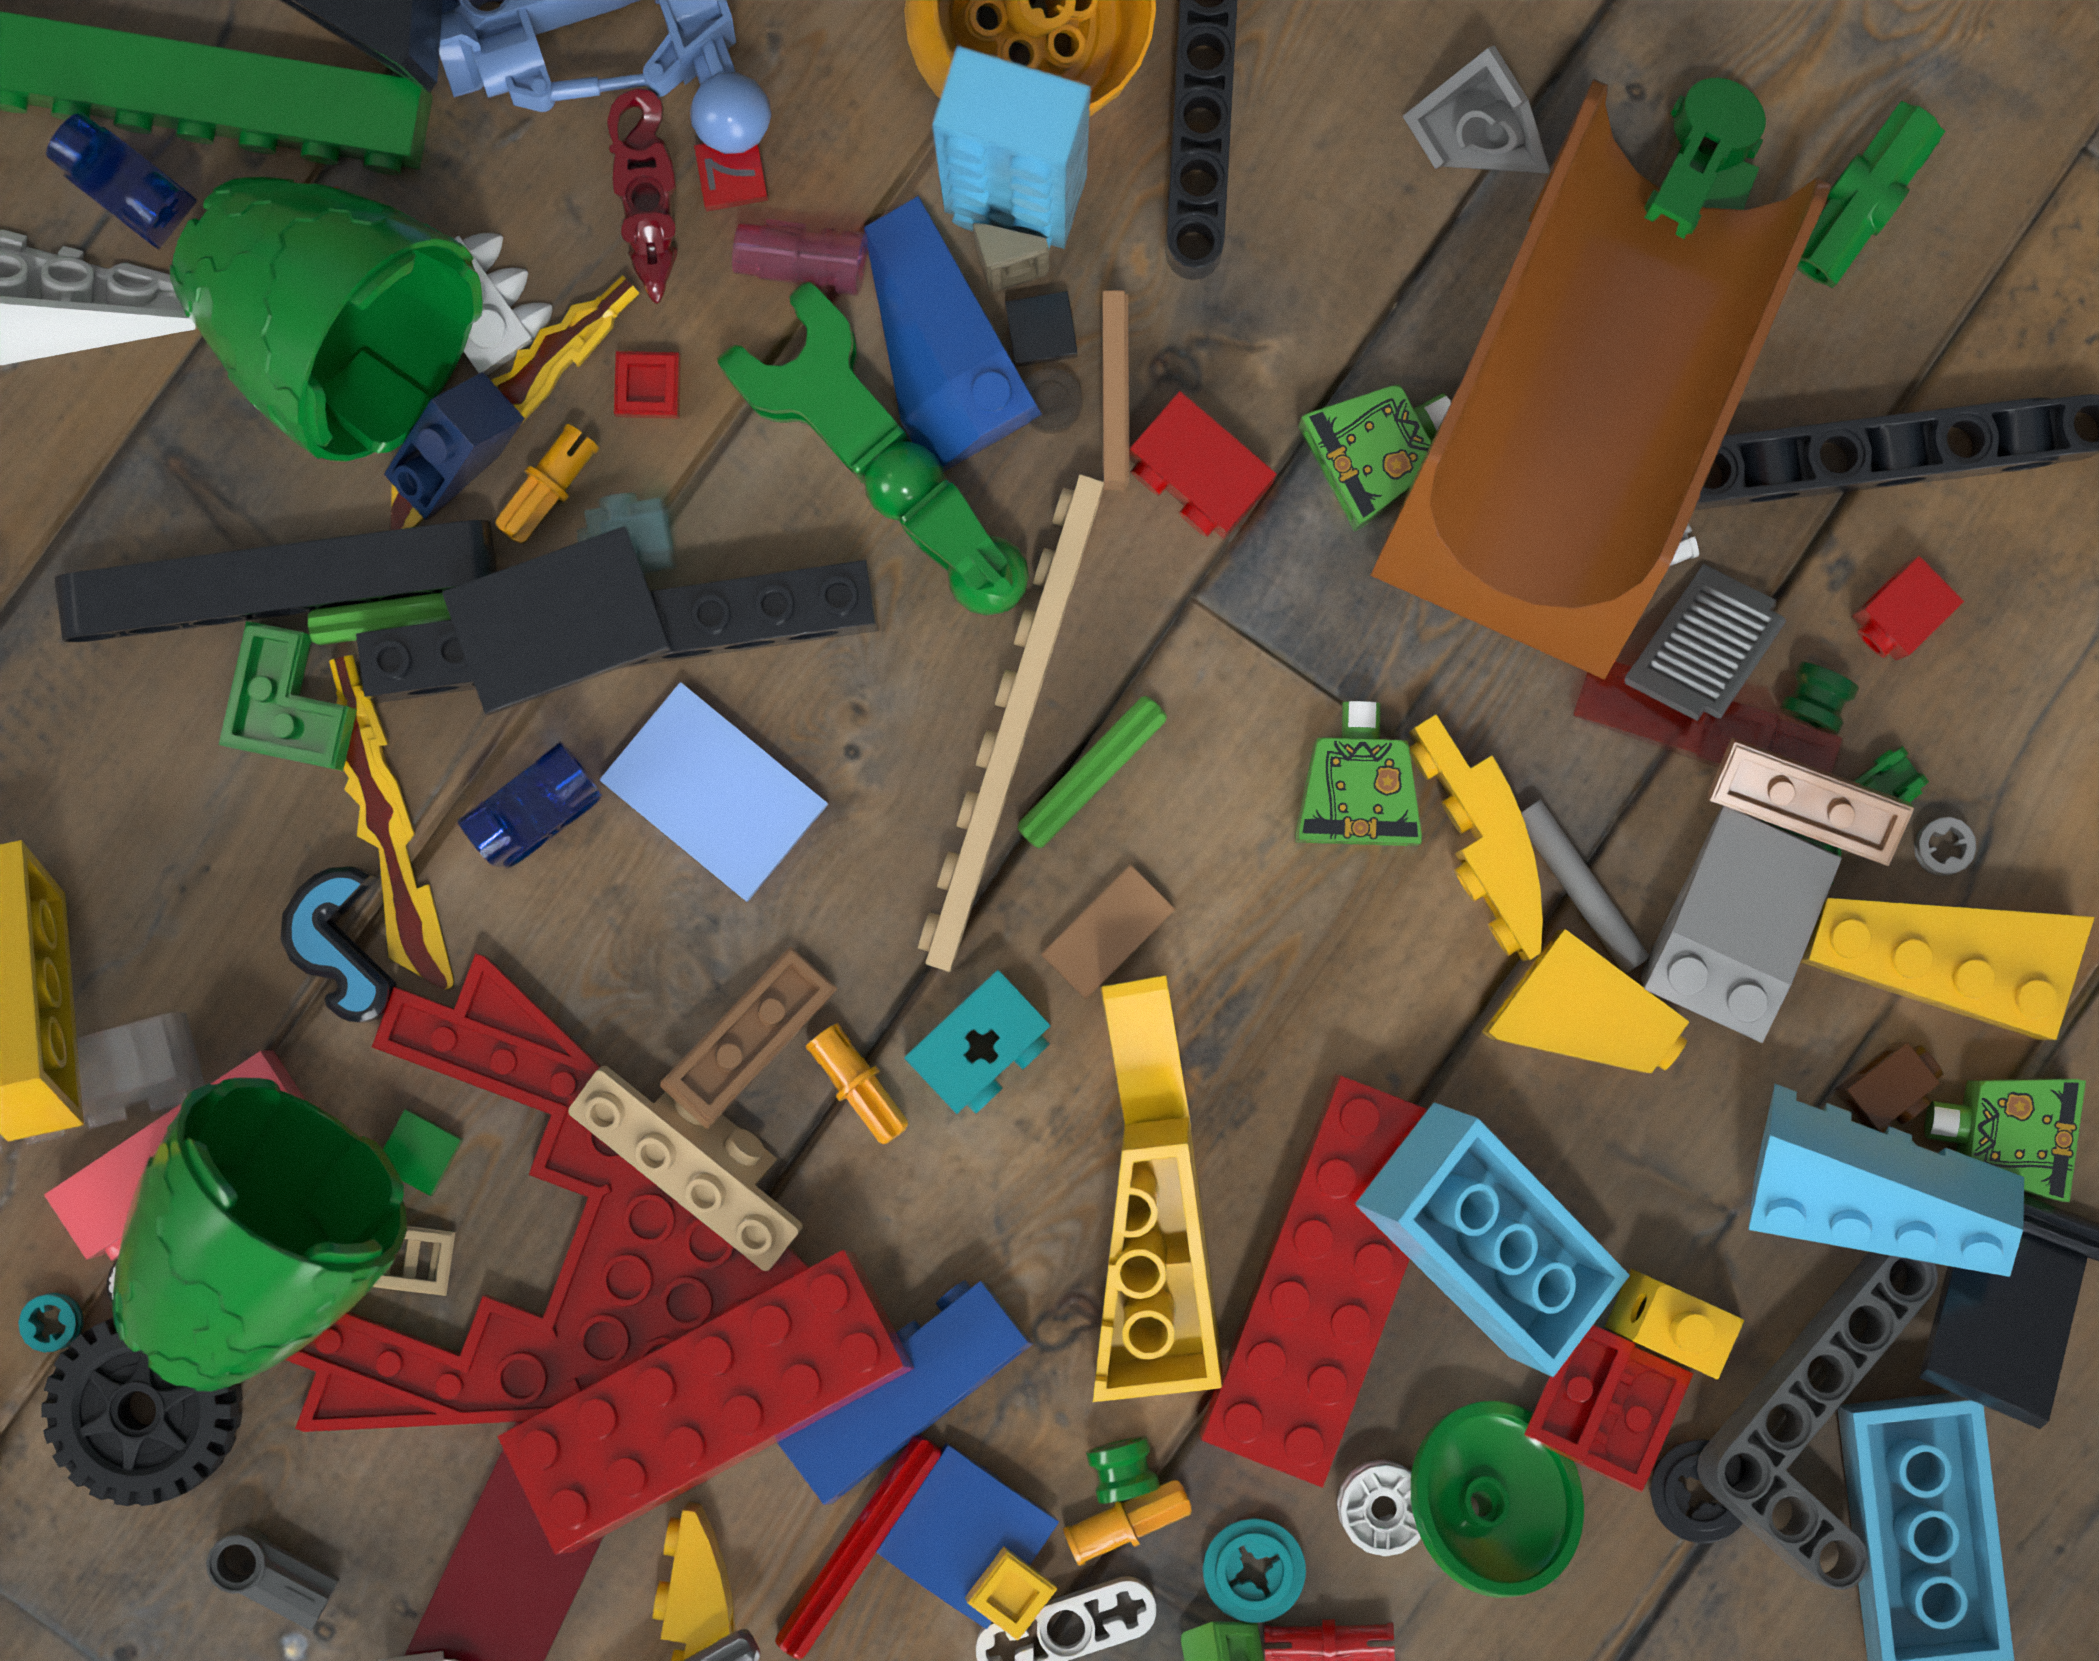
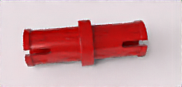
M1322 1619V1626L1264 1625L1265 1644H1292L1291 1648L1265 1649V1661H1395V1646L1369 1647L1367 1645V1642L1394 1641L1393 1622H1387V1624L1335 1626V1619Z

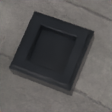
M1068 291L1005 301L1015 367L1078 357Z

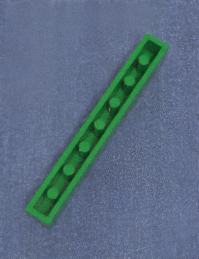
M0 11V110L25 114L27 113L28 105L52 109L51 116L79 124H88L91 115L114 119L113 126L139 134H151L153 126L176 129V137L200 144H213L215 136L239 140L238 147L260 154H276L277 146L301 150L300 157L303 159L327 165H337L339 156L364 160L363 168L387 175H400L402 167L420 170L433 95L406 78Z

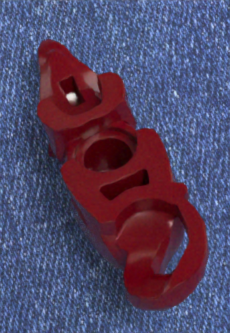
M636 88L619 95L611 105L607 125L613 144L609 146V151L614 155L613 189L614 193L622 200L625 216L622 219L621 235L623 240L632 247L628 255L632 261L634 271L642 281L649 298L655 304H658L666 290V283L678 253V248L671 245L676 232L675 219L671 210V196L676 189V177L667 146L663 139L656 136L663 120L664 107L662 100L652 90ZM637 107L641 109L642 116L637 125L623 141L619 140L620 117L630 108Z

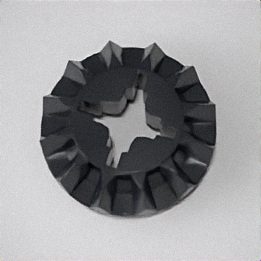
M1703 1438L1674 1444L1673 1448L1661 1460L1655 1463L1652 1482L1648 1488L1655 1515L1661 1523L1677 1537L1694 1543H1711L1722 1540L1733 1534L1743 1524L1724 1505L1720 1506L1714 1501L1709 1503L1708 1501L1701 1500L1697 1503L1696 1507H1691L1686 1515L1690 1507L1688 1502L1691 1498V1493L1684 1488L1685 1484L1678 1479L1682 1475L1687 1479L1692 1477L1699 1480L1697 1472L1698 1458L1710 1441ZM1738 1454L1730 1458L1725 1466V1477L1730 1487L1737 1485L1745 1474V1463Z

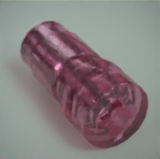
M767 219L763 226L739 223L734 237L732 269L735 274L757 276L762 280L793 284L810 282L823 292H828L830 287L834 286L838 294L858 296L863 286L866 270L867 234L866 232L844 230L842 235L839 236L835 228L824 227L821 233L807 231L806 224Z

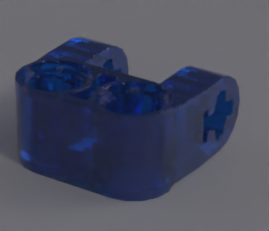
M82 112L73 114L65 120L54 133L47 146V158L65 173L63 175L65 178L157 250L161 249L198 202L184 188L104 126H99Z
M560 741L485 801L482 800L465 813L457 822L470 842L489 864L494 867H505L508 869L527 858L586 813L603 795L564 742Z

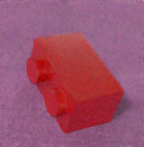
M1181 391L1177 393L1129 450V459L1136 464L1130 471L1132 475L1157 496H1160L1164 490L1168 491L1184 505L1179 511L1180 516L1205 537H1208L1214 531L1222 539H1225L1274 483L1277 475Z

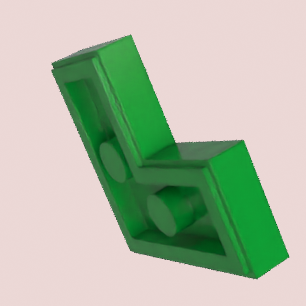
M246 621L218 745L343 771L357 709L299 697L312 642L309 634Z

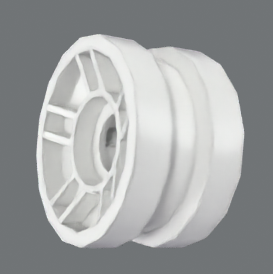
M1384 1459L1365 1462L1350 1471L1340 1485L1336 1502L1339 1520L1352 1542L1368 1553L1380 1556L1402 1554L1416 1545L1421 1539L1411 1506L1410 1482L1412 1472L1400 1463ZM1380 1496H1388L1393 1499L1394 1506L1397 1508L1396 1514H1388L1387 1516L1380 1517V1520H1378L1372 1514V1503Z

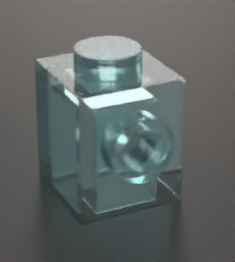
M636 493L614 494L600 498V508L584 511L587 528L577 529L578 542L626 526L644 574L677 568L667 506L661 498L637 501Z

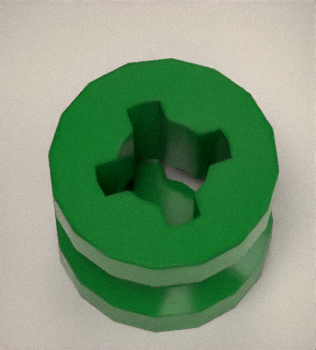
M1147 1436L1122 1439L1086 1451L1089 1466L1097 1470L1100 1481L1095 1489L1098 1503L1105 1504L1123 1501L1148 1494L1160 1488L1157 1474L1148 1468L1146 1456L1150 1451Z

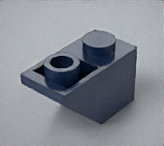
M481 372L431 399L384 475L396 487L400 495L415 508L424 520H427L441 510L501 455L525 418L491 380Z

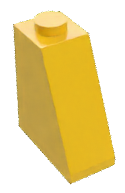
M1561 929L1554 933L1481 1032L1491 1040L1652 1074L1657 1066L1664 1071L1668 1069L1680 1055L1688 1041L1680 1034L1689 1024V1021L1652 993L1645 990L1644 987L1569 931Z
M1166 976L1101 987L1100 991L1124 1126L1126 1124L1189 1117Z

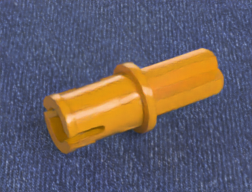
M566 424L563 432L536 467L527 466L524 471L528 477L496 517L495 525L513 541L520 544L527 542L557 501L565 502L569 496L565 491L593 454L599 451V447L589 437H586L571 457L567 455L568 450L582 434L577 428Z
M839 1023L830 1026L806 1045L805 1048L811 1053L817 1063L821 1065L839 1091L836 1094V1098L839 1101L848 1100L879 1143L886 1144L905 1131L908 1126L907 1118L875 1077L880 1070L877 1066L870 1067L865 1059L861 1057Z
M1172 1480L1160 1485L1159 1489L1148 1494L1129 1499L1125 1502H1114V1507L1073 1526H1066L1063 1528V1532L1077 1564L1081 1566L1086 1561L1129 1542L1134 1547L1140 1545L1138 1538L1189 1516L1192 1512L1191 1503L1179 1480Z

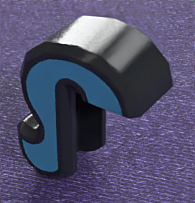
M354 866L325 869L314 874L302 884L282 913L280 940L290 961L303 972L337 981L338 987L336 991L327 994L324 998L326 1006L332 1012L348 1022H372L383 1018L394 987H397V983L335 924L379 879L378 876L363 868Z

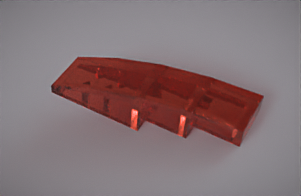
M1614 662L1605 680L1587 672L1573 713L1574 717L1717 768L1720 766L1731 737L1832 774L1843 745V738L1782 720L1777 714L1732 701L1721 718H1716L1704 712L1697 721L1625 684V677L1632 667L1618 662Z

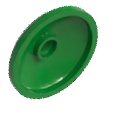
M1481 1401L1462 1406L1446 1414L1433 1425L1422 1440L1414 1459L1410 1482V1496L1413 1517L1421 1540L1439 1567L1454 1581L1473 1592L1495 1598H1510L1529 1594L1544 1588L1553 1582L1569 1565L1582 1534L1584 1495L1574 1461L1524 1436L1533 1413L1522 1407L1501 1401ZM1471 1496L1476 1499L1479 1505L1478 1515L1473 1510Z

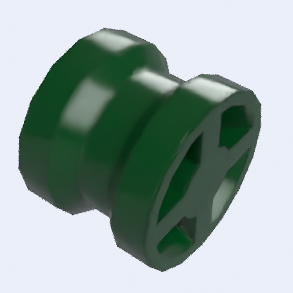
M1800 662L1795 672L1798 684L1793 694L1784 697L1779 710L1786 716L1808 727L1828 734H1839L1844 723L1840 715L1846 702L1855 699L1859 686L1832 670L1812 663Z

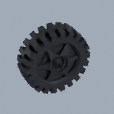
M113 1318L103 1321L80 1334L70 1343L71 1346L60 1354L54 1363L56 1369L53 1374L48 1376L44 1391L48 1392L47 1400L41 1404V1418H47L48 1427L43 1430L46 1444L53 1443L57 1453L52 1455L58 1467H66L71 1473L68 1479L77 1487L85 1486L90 1489L89 1495L100 1500L111 1499L114 1500V1504L123 1506L134 1504L147 1506L168 1501L189 1492L204 1482L223 1463L224 1457L231 1451L237 1439L234 1437L236 1429L241 1426L243 1412H239V1402L243 1400L241 1386L234 1384L230 1387L214 1391H196L194 1388L183 1385L176 1386L161 1379L160 1375L148 1367V1356L141 1349L137 1352L132 1351L123 1340H120ZM136 1391L148 1394L155 1403L156 1415L150 1425L138 1422L131 1414L130 1400Z

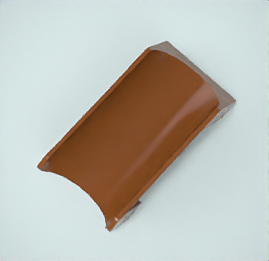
M1593 78L1543 182L1528 218V222L1531 225L1461 384L1393 521L1370 576L1605 680L1674 558L1809 237L1825 205L1831 183L1816 177L1786 200L1748 210L1702 207L1699 212L1702 216L1692 234H1687L1682 239L1675 235L1679 223L1663 214L1653 222L1644 218L1646 214L1644 206L1652 191H1658L1659 187L1634 169L1613 139L1605 104L1608 84Z

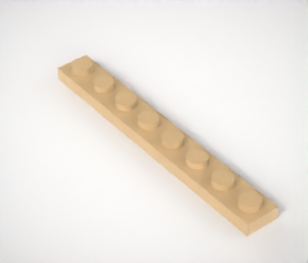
M1079 475L1075 490L1065 487L1062 489L1052 524L1063 527L1056 551L1045 547L1043 549L1033 584L1044 587L1037 611L1024 609L1014 641V645L1025 648L1017 672L1009 669L1005 670L996 697L995 705L1006 708L998 733L986 730L977 757L976 766L986 769L980 792L976 793L967 790L956 827L967 830L960 854L948 851L939 877L937 888L948 891L941 915L932 912L928 913L921 934L918 949L929 952L926 965L952 972L1103 494L1104 482Z

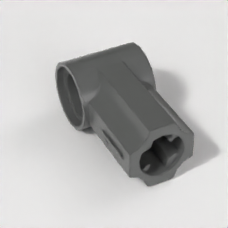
M249 1526L236 1527L225 1533L211 1548L206 1561L207 1574L211 1582L221 1591L231 1594L240 1593L310 1631L316 1625L340 1578L273 1544L259 1529ZM234 1544L248 1547L256 1559L254 1572L248 1575H239L232 1572L225 1563L224 1553L226 1547Z

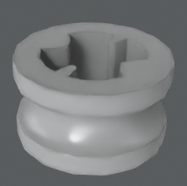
M1952 817L1938 818L1924 825L1917 833L1914 842V853L1919 865L1928 873L1937 876H1950L1965 869L1974 859L1976 852V838L1971 828L1963 821ZM1948 831H1951L1959 839V841L1953 843V846H1961L1959 858L1948 857L1940 863L1931 855L1937 848H1929L1931 835L1941 837Z

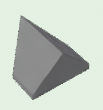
M1495 45L1484 50L1403 115L1404 120L1435 169L1440 167L1533 173H1548L1550 170L1529 99Z

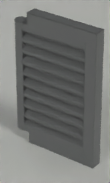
M1703 564L1626 675L1625 684L1697 721L1704 712L1716 718H1721L1786 623V619L1773 611L1776 606L1775 599Z

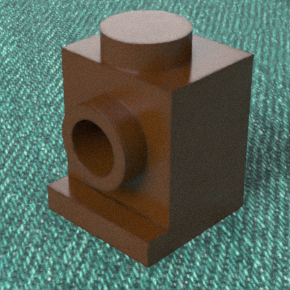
M1893 1042L1838 1085L1835 1091L1863 1126L1885 1133L1888 1126L1892 1127L1890 1122L1895 1118L1900 1125L1904 1124L1930 1105L1931 1100L1926 1094L1940 1084L1938 1079L1944 1073L1932 1055L1921 1045L1913 1049L1908 1042Z

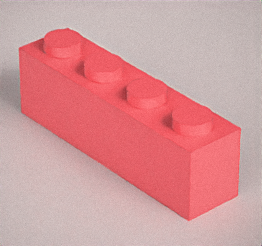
M274 1050L259 1051L211 1083L212 1085L219 1084L223 1080L231 1078L273 1080L279 1085L281 1091L306 1100ZM181 1104L44 1194L86 1260L102 1256L105 1253L111 1261L118 1259L129 1206L140 1176L149 1157L154 1155L167 1133L168 1126L178 1115Z

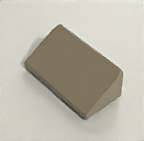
M973 223L975 249L989 291H993V293L1047 276V273H1049V246L1046 238L987 224Z

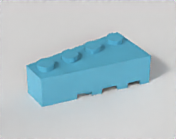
M1777 1084L1774 1085L1754 1175L1749 1230L2010 1277L2023 1233V1176L1948 1148L1935 1153L1917 1146L1912 1141L1911 1134L1889 1126L1885 1133L1851 1121L1852 1112L1826 1103L1823 1110L1797 1101L1796 1091Z

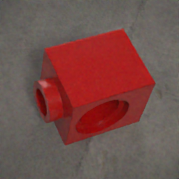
M1918 556L1906 562L1852 617L1862 626L1857 631L1859 637L1874 653L1882 658L1889 654L1897 661L1911 655L1964 600Z

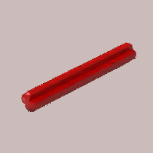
M923 1435L912 1437L775 1637L776 1645L787 1655L798 1660L806 1656L939 1460L941 1448L929 1438Z

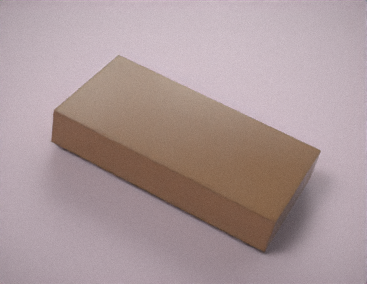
M1130 864L1041 956L1086 1000L1176 909Z

